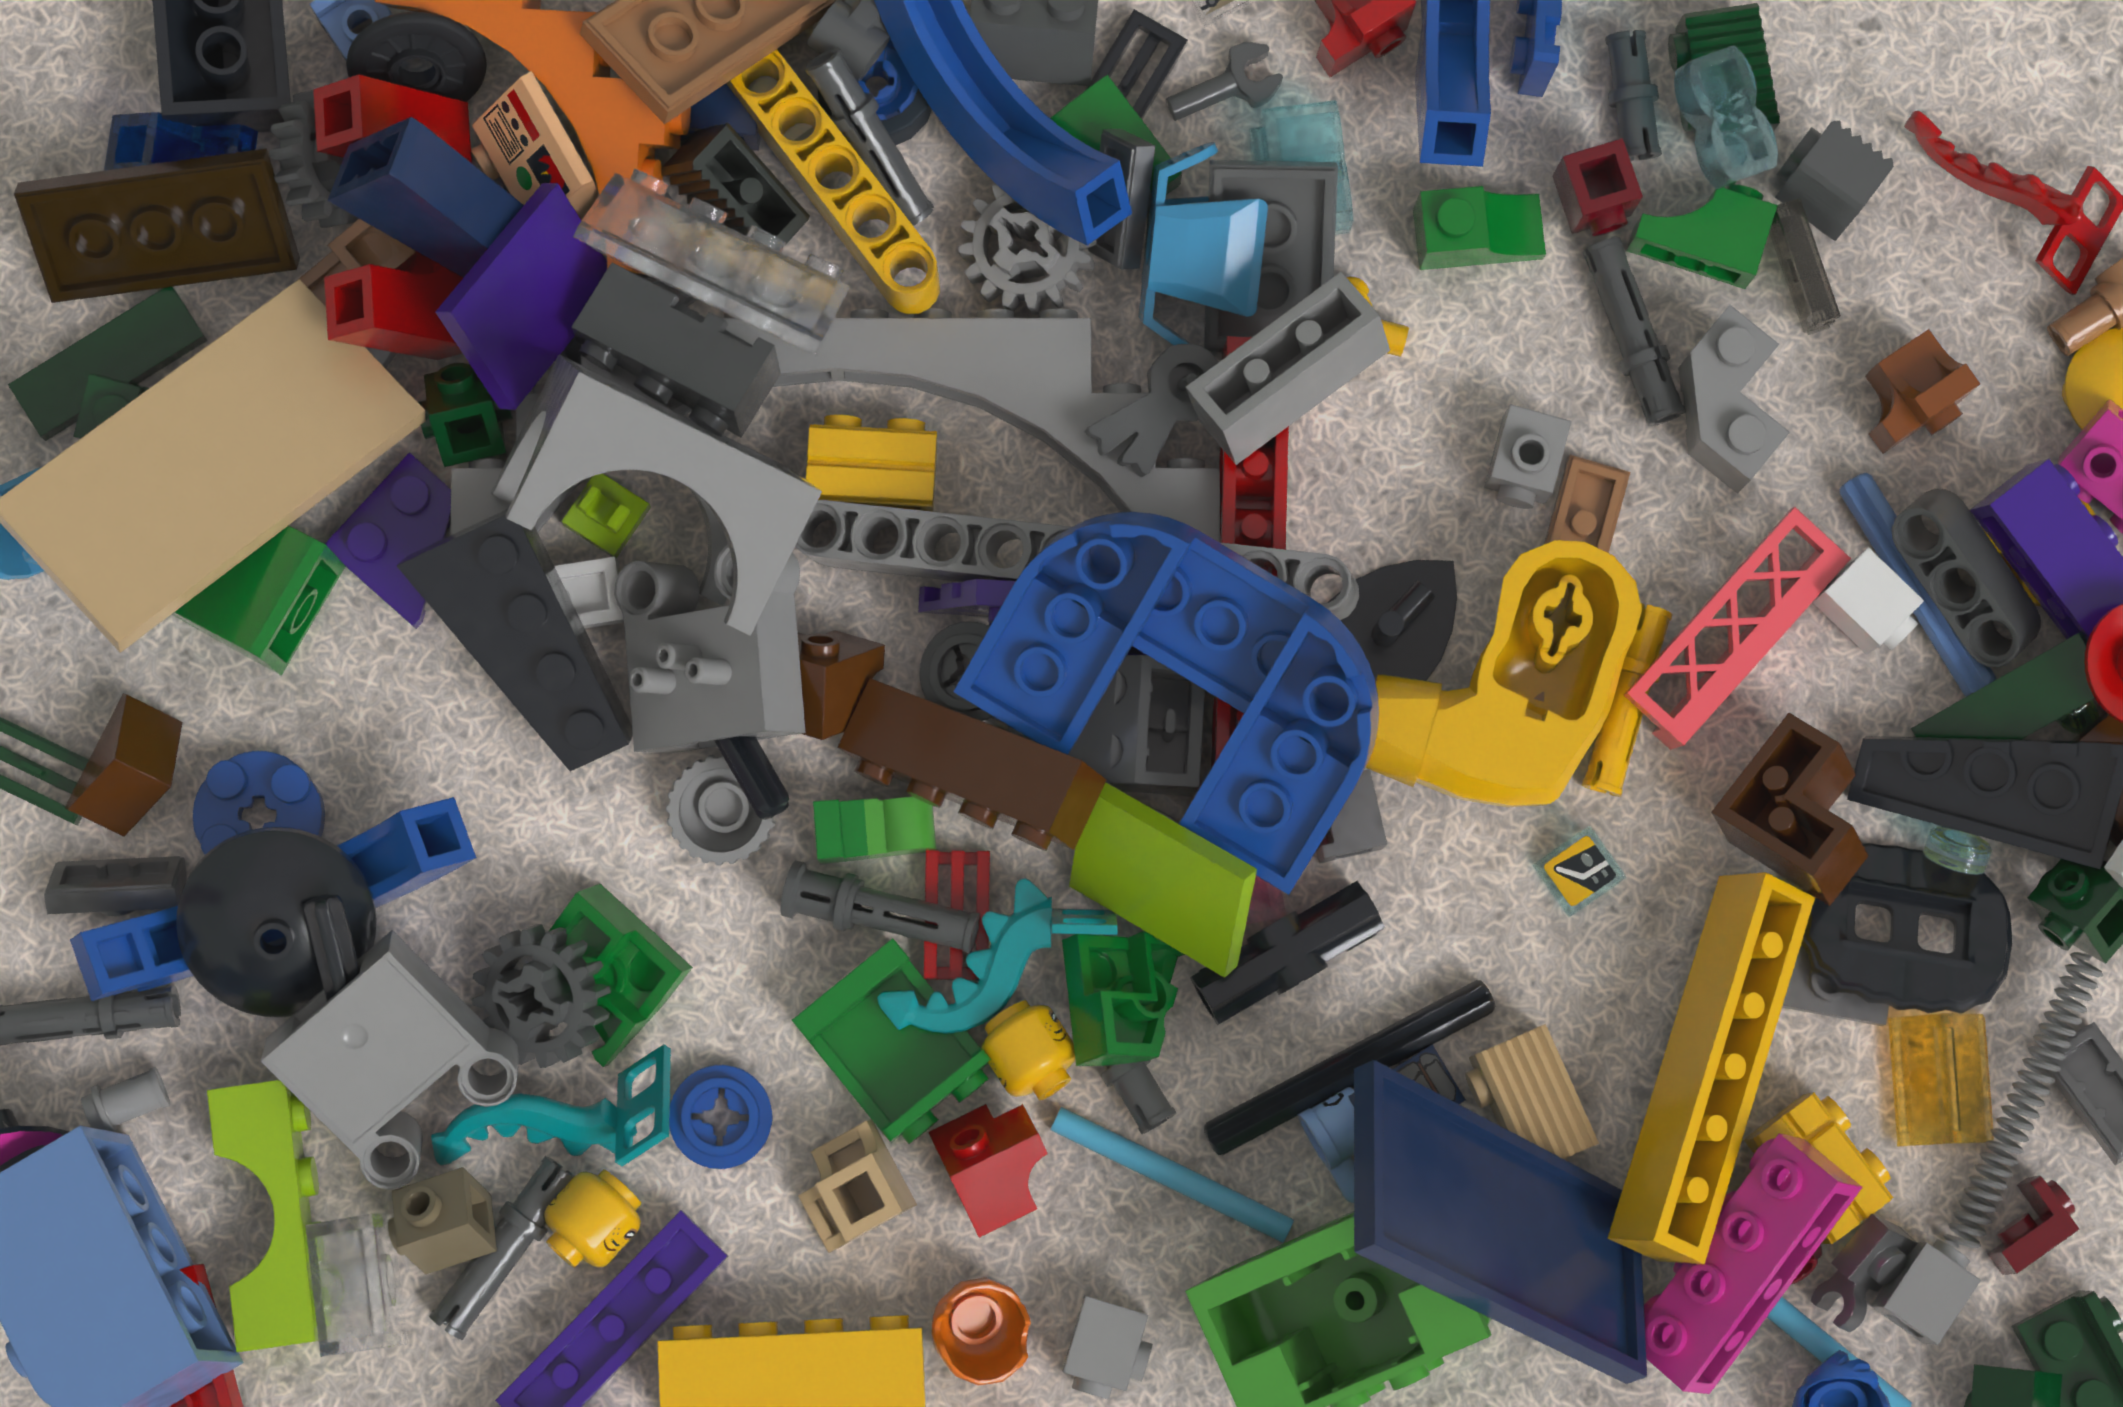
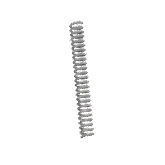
M2080 952L2071 953L2072 960L2078 965H2065L2066 971L2072 976L2065 975L2059 977L2061 983L2067 988L2058 987L2054 989L2056 995L2062 1000L2052 999L2049 1003L2057 1012H2044L2045 1018L2053 1024L2045 1022L2038 1024L2040 1030L2048 1036L2041 1034L2033 1036L2034 1041L2041 1047L2031 1046L2028 1047V1051L2036 1059H2022L2024 1065L2032 1071H2017L2018 1076L2027 1083L2019 1081L2012 1083L2013 1088L2022 1095L2015 1093L2006 1095L2008 1100L2017 1107L2010 1105L2001 1106L2002 1111L2012 1119L2006 1117L1996 1118L1997 1123L2008 1131L1997 1128L1990 1130L1992 1136L2003 1143L1993 1140L1986 1141L1987 1148L1996 1154L1983 1152L1980 1153V1156L1991 1166L1984 1164L1974 1165L1976 1171L1988 1179L1975 1175L1969 1177L1971 1183L1982 1190L1971 1187L1965 1188L1966 1195L1977 1202L1962 1199L1959 1200L1961 1207L1972 1214L1962 1211L1953 1212L1955 1218L1967 1226L1958 1223L1948 1224L1950 1230L1962 1238L1949 1234L1943 1236L1945 1242L1956 1248L1959 1245L1975 1249L1981 1247L1980 1242L1971 1235L1979 1237L1987 1235L1985 1230L1976 1223L1983 1225L1991 1224V1219L1981 1211L1994 1213L1997 1212L1995 1205L1986 1199L1993 1201L2003 1200L2001 1194L1991 1187L2002 1190L2008 1188L2006 1182L1995 1175L2006 1178L2013 1176L2012 1171L2000 1163L2010 1166L2018 1165L2017 1159L2005 1151L2015 1154L2024 1153L2022 1147L2012 1140L2019 1142L2029 1141L2028 1136L2015 1127L2028 1131L2034 1129L2033 1124L2020 1115L2032 1119L2040 1117L2036 1110L2024 1103L2037 1107L2045 1106L2044 1101L2031 1092L2041 1095L2051 1093L2047 1087L2036 1080L2050 1084L2056 1081L2052 1075L2041 1068L2054 1072L2061 1070L2057 1063L2045 1056L2059 1060L2066 1059L2062 1051L2050 1044L2063 1048L2072 1047L2067 1039L2055 1032L2068 1036L2077 1035L2073 1028L2060 1020L2076 1025L2082 1023L2081 1018L2065 1008L2081 1013L2087 1012L2086 1006L2069 996L2085 1001L2093 1000L2091 994L2074 984L2096 989L2098 988L2097 983L2081 973L2098 978L2104 976L2101 970L2084 961H2090L2092 955Z

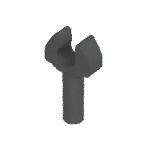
M1243 42L1231 47L1228 55L1229 64L1223 74L1166 98V104L1174 121L1232 96L1246 100L1252 108H1258L1268 103L1281 86L1283 75L1277 73L1256 82L1247 78L1244 69L1250 64H1256L1265 59L1269 53V46L1266 44Z

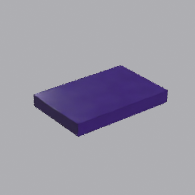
M542 183L435 311L499 409L516 410L557 359L558 355L561 354L575 335L571 327L607 271V261L559 184Z

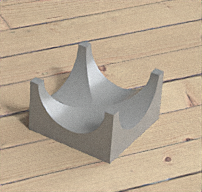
M559 354L491 491L492 495L511 504L505 515L506 519L532 531L538 518L560 494L582 480L610 471L642 470L675 479L688 486L702 511L707 529L708 558L699 594L724 606L727 597L722 595L716 586L714 568L719 553L728 545L733 564V590L724 622L751 636L822 491L789 467L724 435L722 437L714 435L697 425L690 418Z

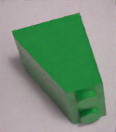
M288 525L171 615L282 676L345 569V565L327 545Z

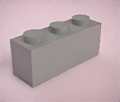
M1340 272L1185 388L1199 422L1237 465L1388 353L1390 348L1380 315L1345 275Z

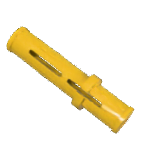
M1640 603L1642 609L1635 636L1625 655L1610 712L1596 737L1585 779H1583L1581 786L1600 793L1606 794L1608 791L1610 795L1616 797L1622 796V787L1643 717V713L1624 694L1660 655L1668 624L1673 615L1671 612L1647 604L1645 609V605ZM1650 688L1645 692L1647 695H1649Z

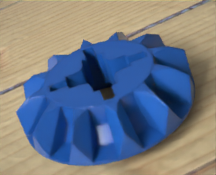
M714 1065L694 1072L679 1085L670 1103L669 1128L675 1144L691 1161L712 1169H727L748 1162L766 1144L773 1121L771 1103L763 1086L748 1072L733 1066ZM720 1089H725L724 1098L728 1099L727 1105L729 1110L739 1112L740 1115H749V1121H739L738 1124L728 1125L726 1135L723 1136L722 1146H717L718 1136H715L714 1126L703 1123V1120L693 1119V1114H703L704 1111L713 1110L716 1105V1099H719Z

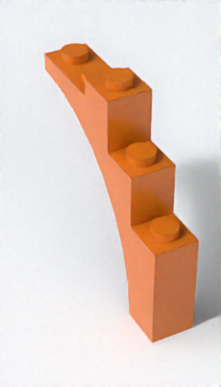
M375 0L376 3L394 9L438 14L464 24L509 51L525 68L532 71L534 76L547 88L573 125L594 171L605 218L607 269L611 263H614L634 274L649 275V261L654 262L659 251V229L656 223H651L653 198L660 196L663 182L662 164L659 159H655V148L677 150L680 148L681 135H687L689 131L691 107L664 124L621 78H610L611 67L580 35L583 21L597 12L540 10L541 0Z

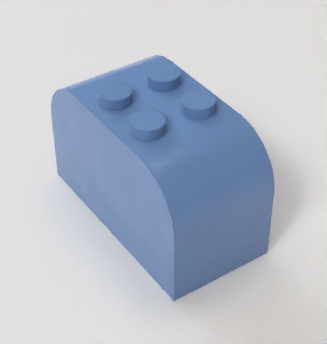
M80 1125L0 1172V1322L9 1339L5 1348L14 1369L22 1377H28L33 1389L45 1403L51 1407H169L188 1394H192L209 1384L221 1374L227 1373L244 1363L240 1354L236 1352V1347L205 1285L198 1281V1286L179 1270L194 1265L129 1135Z

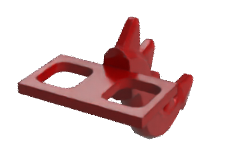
M1914 111L1904 127L1915 134L1921 147L1939 166L1955 178L1980 192L2026 209L2042 225H2054L2035 261L2066 292L2076 295L2123 210V196L2093 166H2087L2072 195H2069L2042 183L2036 175L2011 173L1995 162H1990L1988 166L1981 164L1973 154L1955 151V145L1952 142L1939 138L1942 131L1923 112ZM2095 183L2109 196L2108 208L2097 226L2083 213L2084 201ZM2066 235L2080 249V258L2068 278L2053 264L2054 255Z

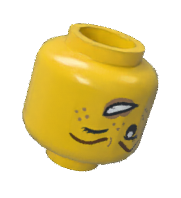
M1023 1000L1000 1012L984 1027L988 1036L984 1040L981 1050L983 1049L991 1058L988 1062L989 1066L1011 1096L1020 1097L1035 1093L1039 1100H1044L1061 1090L1071 1081V1077L1066 1070L1075 1061L1073 1040L1049 1006H1030L1027 1000Z
M605 1169L598 1176L587 1171L580 1172L554 1198L545 1210V1222L553 1232L546 1243L573 1268L582 1259L594 1267H605L639 1231L641 1220L636 1210L641 1205V1202L620 1180Z

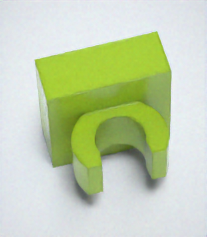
M602 473L590 478L561 522L563 526L606 554L617 558L651 506L648 502Z

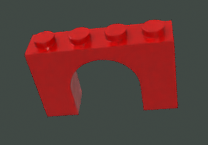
M363 75L352 76L313 89L317 152L344 158L349 144L412 117L425 125L472 163L468 102ZM417 252L418 256L405 271L368 264L324 277L328 340L433 360H441L463 354L435 313L463 277Z

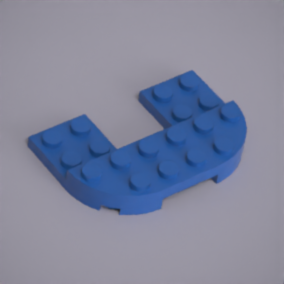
M1118 512L1091 518L1072 526L1046 545L1022 571L953 692L1033 741L1067 755L1073 749L1132 646L1244 713L1179 824L1257 869L1256 876L1289 895L1354 790L1370 760L1375 745L1379 723L1378 693L1370 664L1361 646L1341 620L1323 605L1183 522L1152 513Z

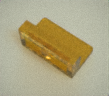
M1940 1013L1888 1018L1897 1147L1985 1143L1986 1141L1994 1140V1136H1992L1990 1131L1993 1129L1984 1015Z

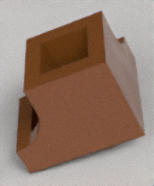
M1928 329L1877 363L1865 375L1881 402L1880 420L1869 435L1882 454L1924 426L1932 436L1963 415L1957 404L1980 385V382L1966 363H1958L1947 354Z

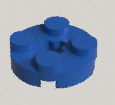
M267 751L244 752L237 754L229 760L220 761L213 765L208 771L206 780L202 783L196 794L193 807L194 831L201 844L203 853L206 855L224 840L252 830L251 823L242 820V812L244 809L252 808L254 799L265 798L266 808L276 811L275 822L264 823L263 828L287 827L303 830L322 837L325 824L324 802L321 793L309 774L287 757Z

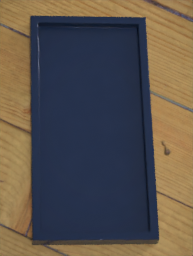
M1375 1060L1354 1068V1252L1625 1384L1647 1377L1642 1254L1608 1239L1622 1190Z

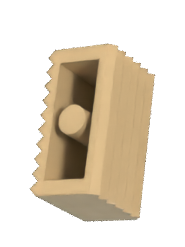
M1546 1024L1469 1057L1474 1068L1465 1073L1470 1091L1480 1108L1490 1105L1499 1126L1562 1159L1599 1144Z

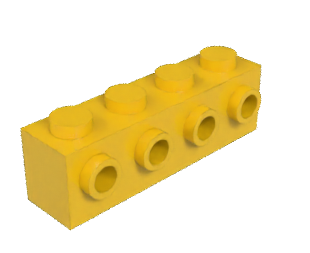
M909 1315L869 1317L870 1330L844 1331L843 1318L804 1320V1333L778 1334V1321L738 1323L739 1336L712 1337V1325L673 1326V1339L657 1341L660 1407H926L923 1327L909 1328Z

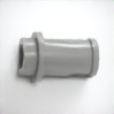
M156 1067L105 1089H101L98 1084L92 1086V1094L81 1098L83 1110L90 1127L117 1132L116 1125L161 1107L166 1108L170 1106L168 1093Z

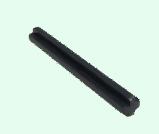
M1476 980L1206 1122L1204 1125L1206 1138L1218 1155H1224L1298 1116L1297 1114L1313 1108L1343 1089L1353 1087L1354 1068L1372 1060L1391 1067L1488 1016L1496 1007L1493 996L1481 980Z

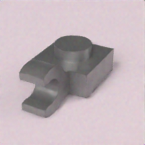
M1871 1214L1831 1262L1838 1270L1829 1280L1821 1283L1815 1289L1811 1302L1815 1306L1828 1311L1837 1299L1843 1297V1310L1836 1316L1833 1323L1838 1328L1847 1332L1855 1330L1861 1325L1866 1316L1867 1290L1870 1289L1878 1292L1883 1285L1896 1279L1906 1266L1907 1256L1918 1243L1901 1227L1875 1214Z

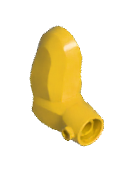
M1554 540L1520 554L1503 577L1494 634L1479 657L1468 688L1446 691L1441 690L1442 683L1377 674L1375 683L1379 702L1378 732L1370 760L1365 768L1408 786L1414 787L1416 782L1460 800L1507 808L1543 806L1554 802L1560 797L1587 750L1600 732L1610 712L1625 655L1635 636L1642 613L1636 581L1614 555L1582 541ZM1544 692V702L1534 699Z

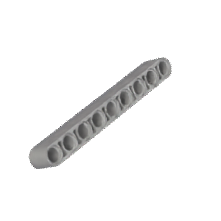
M818 500L795 547L816 563L832 568L958 582L973 579L1016 581L1038 553L1058 535L1071 528V526ZM826 520H835L837 532L834 539L824 547L815 548L813 534L817 526ZM896 526L898 529V541L895 547L885 554H875L874 540L876 535L886 527ZM948 533H958L961 545L957 554L947 561H937L935 558L937 542ZM1010 540H1021L1023 543L1021 559L1010 568H999L996 559L999 548ZM1221 543L1259 567L1276 569L1279 579L1311 597L1312 585L1318 577L1324 574L1338 575L1342 578L1340 594L1333 601L1320 604L1332 612L1339 620L1348 617L1356 608L1359 599V585L1348 567L1337 557L1322 553Z

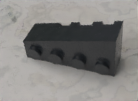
M506 509L406 556L396 565L570 772L629 745L633 737L632 724L535 526L531 531L506 519L505 515L508 511Z

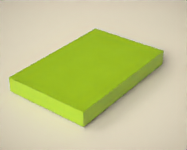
M1105 782L1075 847L1069 887L1225 978L1238 966L1257 869Z

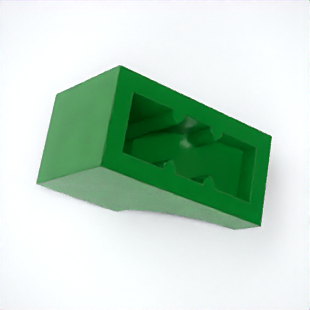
M1732 184L1728 185L1727 189L1717 186L1707 200L1706 205L1691 213L1673 217H1659L1642 213L1632 230L1626 251L1746 289L1757 274L1778 205L1763 201L1764 196L1762 193L1747 186Z
M1483 186L1420 191L1413 208L1419 270L1544 259L1546 250L1539 194H1498L1484 191Z

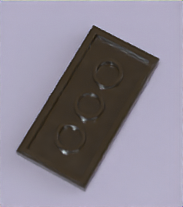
M267 148L19 182L14 192L51 303L297 270L300 261L279 186L274 178L275 173Z

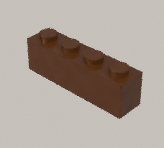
M871 678L837 747L858 761L854 772L866 779L885 787H889L893 778L908 783L906 793L937 808H941L944 799L960 804L961 807L958 814L989 829L994 828L997 820L1014 826L1011 833L1012 836L1044 851H1047L1051 841L1069 849H1075L1107 780L1080 759Z

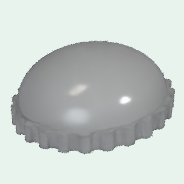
M710 755L704 761L701 759L695 761L693 767L684 769L682 777H678L674 781V790H671L668 794L670 803L666 806V811L669 813L667 824L673 829L672 837L679 840V847L683 850L687 849L692 858L699 857L703 863L713 861L716 865H722L724 862L734 864L740 858L743 860L747 859L751 852H757L762 846L761 842L767 841L770 837L769 830L775 826L773 817L766 820L757 817L723 755L720 757Z

